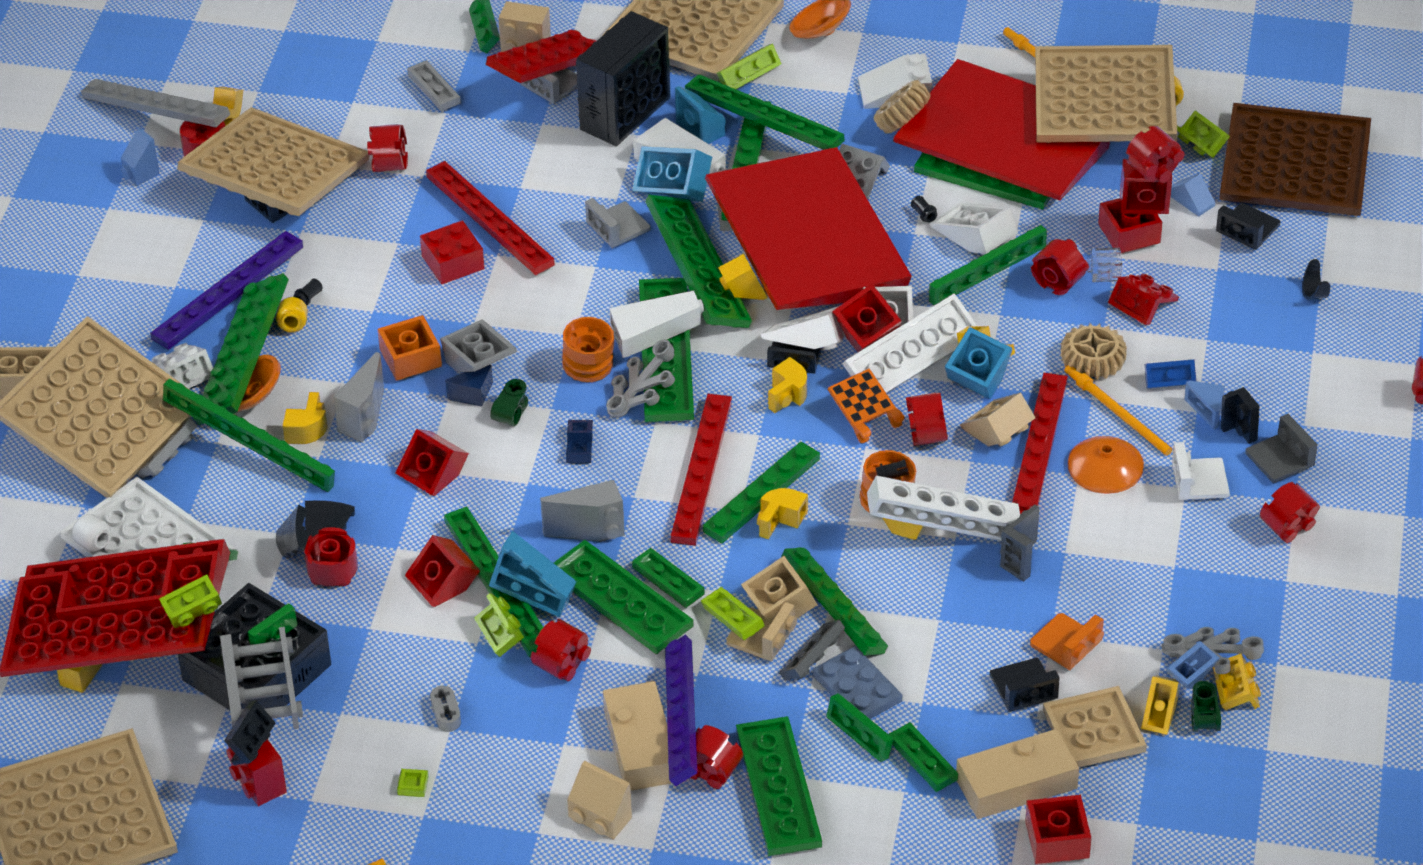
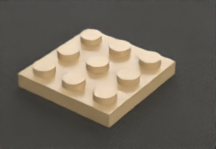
M1119 686L1043 703V712L1051 730L1057 729L1078 767L1146 752L1147 744Z

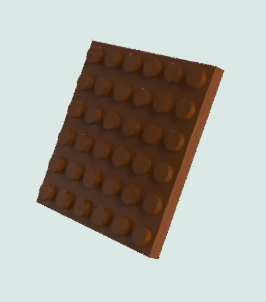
M1233 103L1229 128L1230 138L1227 142L1219 200L1361 216L1371 118Z

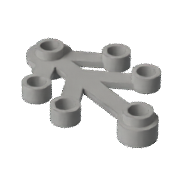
M660 340L653 346L652 351L655 357L640 375L639 372L643 369L644 365L639 357H632L628 360L629 388L625 393L624 390L628 386L626 378L623 375H617L612 379L611 384L614 387V396L606 404L607 412L612 418L622 417L627 414L631 407L645 402L649 406L655 405L659 401L660 396L654 389L648 388L659 384L663 387H669L674 383L675 377L668 370L650 378L662 362H668L674 357V347L668 340ZM646 390L644 394L635 396L637 392Z
M1211 627L1200 628L1197 632L1186 637L1180 634H1170L1164 638L1161 646L1164 654L1170 657H1181L1197 644L1196 642L1201 641L1220 658L1214 666L1215 672L1218 674H1226L1231 670L1230 660L1220 656L1218 653H1242L1249 660H1257L1261 658L1264 652L1263 640L1260 637H1247L1242 641V644H1236L1240 641V631L1237 628H1228L1214 636V630Z

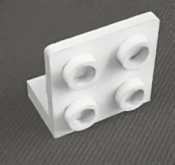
M187 343L174 347V351L167 355L162 353L152 358V363L188 389L208 380L213 369L206 349L196 347L195 345H188Z
M1174 442L1172 467L1179 500L1229 497L1230 492L1223 459H1191L1190 452H1186L1184 442Z

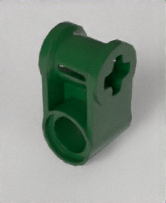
M511 379L505 384L500 395L492 405L490 412L492 420L516 426L519 423L521 415L528 406V398L525 395L527 386L523 380Z
M1199 681L1194 684L1190 706L1192 731L1198 732V729L1221 731V711L1218 706L1217 689L1209 681Z

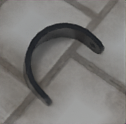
M1313 259L1308 263L1303 276L1302 293L1307 300L1327 298L1330 294L1329 282H1321L1320 262L1317 259Z

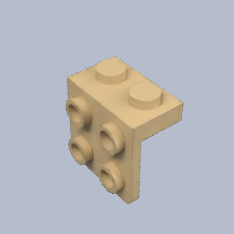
M787 602L784 603L774 619H765L758 609L748 607L762 618L765 627L745 640L731 631L726 639L727 645L772 662L797 624L795 605Z

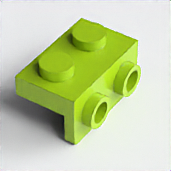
M1194 110L1181 128L1177 125V131L1179 132L1177 137L1187 145L1189 142H1192L1194 144L1192 149L1202 156L1208 154L1214 158L1230 138L1226 132L1196 110Z
M208 575L159 599L174 629L179 626H187L194 621V618L202 614H210L216 611L218 606L222 605L220 596Z
M489 593L486 597L490 605L476 615L474 619L494 653L501 657L523 639L524 636L519 630L520 622L513 614L508 612L510 606L501 596L497 598L492 593Z

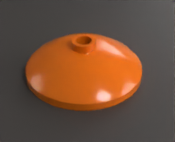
M817 0L811 3L791 21L789 29L792 35L802 39H809L832 34L848 15L851 1Z
M259 356L238 412L257 406L274 389L281 371V365L274 356Z
M1096 436L1083 440L1071 450L1068 458V470L1074 481L1083 488L1097 493L1111 494L1125 491L1133 487L1143 474L1144 462L1137 448L1129 442L1113 436Z

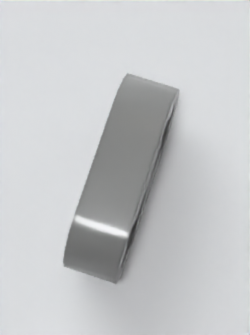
M448 686L435 687L430 693V699L437 725L442 731L452 732L461 725L460 710L454 692ZM444 697L446 703L442 704L440 698ZM449 713L451 720H447L445 714Z

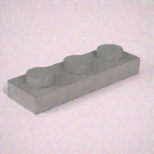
M427 60L407 68L408 76L440 111L461 104L460 96Z
M192 419L186 421L176 434H173L168 442L136 474L141 479L149 475L155 477L164 469L162 464L166 460L170 461L179 452L177 448L180 445L186 444L193 437L191 433L197 427Z

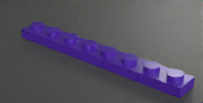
M284 231L150 332L151 340L167 350L171 349L242 295L244 288L248 284L259 282L303 248V240Z
M686 634L679 639L671 641L665 647L669 781L675 786L697 774L692 640Z

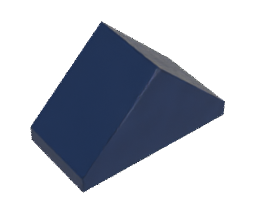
M490 364L477 371L464 372L446 379L447 398L450 401L483 406L493 384L492 365Z

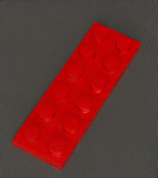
M568 30L561 34H555L548 38H542L532 43H526V45L513 47L510 50L487 56L486 65L519 83H523L575 66L578 56L591 47L596 40L582 36L579 31Z

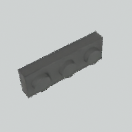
M836 620L825 623L816 631L779 672L785 681L795 678L800 680L810 672L808 668L823 658L827 647L832 646L839 640L838 635L845 629L841 621Z

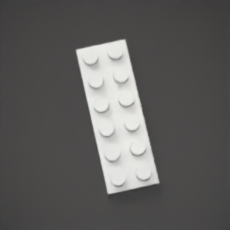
M954 293L848 358L842 364L851 377L870 368L887 394L953 353L958 346L957 332L968 326L978 325Z

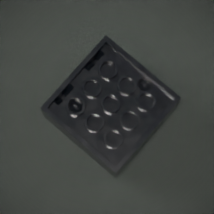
M630 11L610 30H607L583 54L578 56L576 68L581 131L617 147L671 98L667 26Z
M247 583L215 611L205 650L178 654L182 680L230 710L220 636L231 634L232 645L238 644V647L250 645L248 631L285 606V604L251 583ZM295 611L297 626L286 633V637H291L293 653L288 654L295 697L332 665L327 630ZM282 651L239 657L240 660L235 661V666L241 665V668L284 662ZM285 673L245 678L243 682L237 683L238 688L244 687L245 690L286 684L287 681ZM289 694L245 700L246 703L241 704V709H245L247 704L254 700H257L264 709L286 706L290 703Z

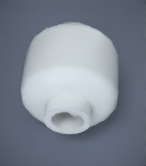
M87 514L75 522L72 537L80 546L89 551L96 552L108 545L111 538V529L109 524L93 514Z

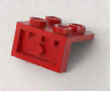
M1142 273L1135 276L1130 274L1129 276L1118 277L1108 303L1144 325H1150L1159 303L1176 302L1179 296L1173 293L1174 290L1171 287L1155 283V279L1150 275Z

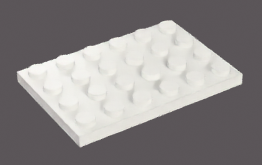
M138 477L120 488L111 498H106L84 514H93L109 524L111 538L106 547L93 552L77 544L72 537V530L77 520L60 531L61 538L86 557L181 545L187 542L196 543L222 539ZM226 542L228 548H230V549H236V548L233 547L231 544H229L228 542ZM236 560L228 561L227 566H229Z

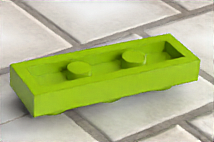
M768 44L717 72V75L722 84L737 89L782 63L774 45Z
M723 587L718 588L701 600L705 610L743 640L753 636L757 631L765 627L761 617Z

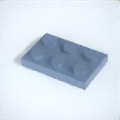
M856 646L813 668V677L831 696L839 693L869 719L902 702L903 695Z

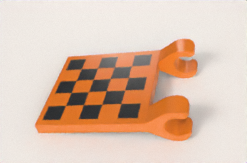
M870 368L827 389L853 427L860 443L868 442L871 436V430L865 423L887 414L892 427L897 428L902 425V421L905 419L903 413L895 407Z

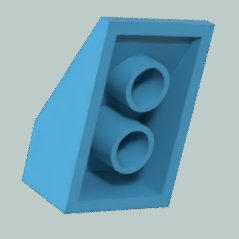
M642 146L632 191L648 195L703 202L707 186L705 177L710 172L713 157L697 149Z

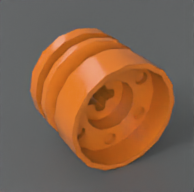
M581 317L567 324L563 331L562 365L566 374L574 380L581 382H595L610 374L613 368L614 331L610 325L602 319L595 317Z
M883 450L871 454L865 460L859 498L861 505L867 512H869L867 492L877 476L875 467H879L881 463L887 465L905 459L909 475L893 479L915 483L916 467L908 456L897 451Z

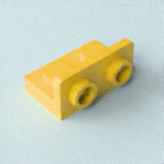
M1242 653L1228 658L1231 670L1226 674L1216 673L1213 667L1220 704L1224 710L1250 701L1254 709L1260 707L1258 697L1261 696V691L1253 678L1257 676L1253 663L1251 661L1247 662Z

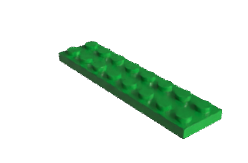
M648 195L645 203L689 290L695 292L698 300H702L704 307L702 316L706 324L749 328L752 319L741 298L734 297L730 289L725 291L719 280L722 274L718 267L722 266L723 263L690 199Z
M284 273L269 276L257 283H250L244 288V293L237 306L228 333L224 338L222 348L217 355V360L211 371L208 383L204 388L203 396L207 400L226 408L227 411L233 414L238 412L289 281ZM193 418L198 425L204 424L203 422Z
M684 278L639 279L640 302L687 292V284ZM690 330L667 339L674 347V357L668 362H662L650 378L668 370L675 377V381L669 387H663L659 384L648 388L654 389L660 396V399L652 406L647 405L646 402L644 403L645 422L694 420ZM653 346L642 350L643 370L655 357L652 351Z

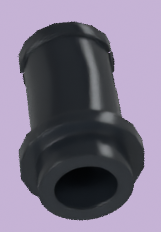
M918 195L912 199L911 207L918 212L922 221L930 223L937 218L936 207L929 205L923 196Z
M313 278L302 289H297L293 297L301 299L307 306L310 304L311 299L322 291L323 286L319 280Z
M905 459L887 465L881 463L879 467H875L877 476L893 479L909 475Z

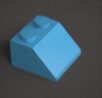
M680 86L675 87L676 123L681 128L707 144L725 136L726 120L721 113H718L711 107L709 102L703 100L698 94Z
M969 327L945 365L947 378L991 399L1003 379L1012 353V347Z

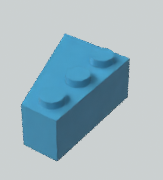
M512 531L502 546L489 586L560 617L570 601L577 581Z

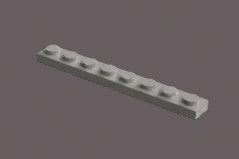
M100 79L90 81L81 90L83 99L217 127L230 115L228 107Z

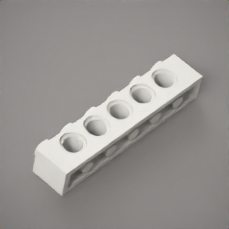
M881 476L875 477L867 492L871 516L1002 541L1001 533L1007 524H1012L1020 516L1019 505L1016 503Z

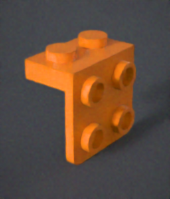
M1059 613L1031 638L1030 646L1066 669L1071 670L1102 641L1104 636V619L1095 614L1087 623L1082 625L1064 613Z

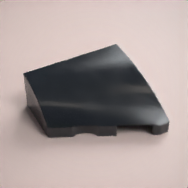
M320 500L305 501V508L308 509L305 516V527L312 537L319 534L318 530L334 527L346 530L348 519L350 516L354 517L355 506Z
M301 505L295 508L276 531L278 550L287 559L291 558L292 555H297L298 551L302 553L305 550L310 532L306 531L305 527L302 526L308 509Z

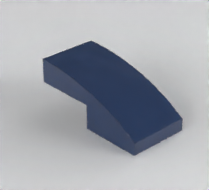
M568 420L566 463H591L593 420Z

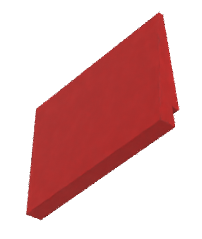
M960 59L953 63L931 90L928 103L925 104L914 118L901 127L893 139L895 143L1059 201L1109 149L1110 141L1037 142L1036 85Z
M837 147L706 174L705 180L776 310L845 303L862 291L863 287H867L871 283L875 287L909 285L912 275Z
M225 539L27 565L25 576L20 577L0 665V676L7 677L204 651L215 611L210 614H202L194 618L191 624L174 629L159 599L205 575H208L215 590L220 594L230 556Z

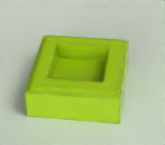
M401 768L397 794L399 796L425 797L429 777L428 770Z

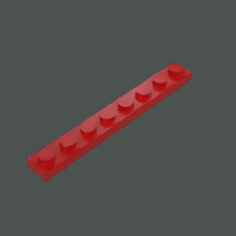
M446 161L426 170V176L432 183L534 275H538L555 265L554 258Z
M1043 372L1034 409L1035 419L1031 422L1012 503L1019 505L1020 514L1025 510H1029L1033 505L1039 506L1068 376Z
M707 394L671 532V543L696 546L732 405V396Z

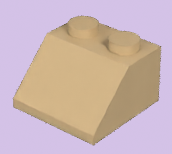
M1020 392L994 399L961 423L960 426L986 446L998 444L1001 447L1012 440L1011 436L1013 434H1019L1028 429V423L1035 419V416Z
M785 556L741 584L765 619H774L785 602L795 605V617L797 618L817 606L809 589Z
M584 761L581 764L567 799L568 817L574 822L582 823L592 828L596 833L614 840L632 819L630 783Z

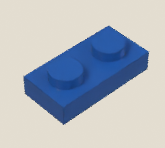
M1195 359L1144 364L1146 388L1186 385L1187 381H1196Z

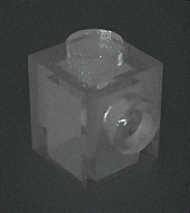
M1120 247L1091 248V258H1087L1086 261L1089 264L1087 273H1091L1092 282L1117 281L1118 277L1122 276Z

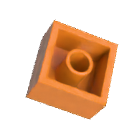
M423 315L377 329L379 349L396 381L442 367L440 345Z

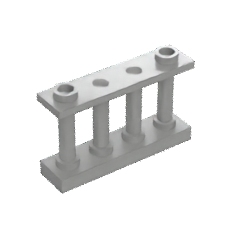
M279 627L280 641L238 647V644L232 645L231 634L220 636L232 727L244 710L241 709V704L246 703L245 700L289 694L290 705L266 708L265 711L272 719L292 716L293 728L299 729L298 718L303 717L301 701L295 700L288 654L293 653L291 637H286L284 627ZM282 651L284 662L241 668V665L235 666V661L240 660L239 657ZM285 673L286 684L245 690L244 687L238 688L237 682H243L245 678Z

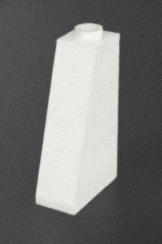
M666 118L633 140L634 158L639 160L642 146L697 149L713 157L709 174L726 170V157L724 153Z
M694 291L609 308L610 326L614 331V336L623 358L647 349L660 340H667L700 325L701 314L704 312L702 300L697 299Z

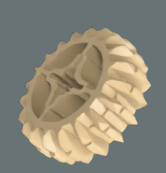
M914 80L902 86L901 89L890 96L874 114V121L879 129L883 130L885 134L892 133L914 118L930 99L931 95L926 86L921 84L919 80Z
M1089 323L1085 327L1080 324L1078 329L1072 328L1071 332L1066 333L1061 343L1060 356L1064 367L1067 365L1075 367L1076 371L1082 374L1086 373L1089 377H1095L1096 380L1101 376L1107 379L1109 374L1115 375L1117 370H1121L1126 360L1127 346L1123 336L1118 335L1117 330L1111 331L1109 326L1104 328L1101 327L1100 323L1097 326H1092Z

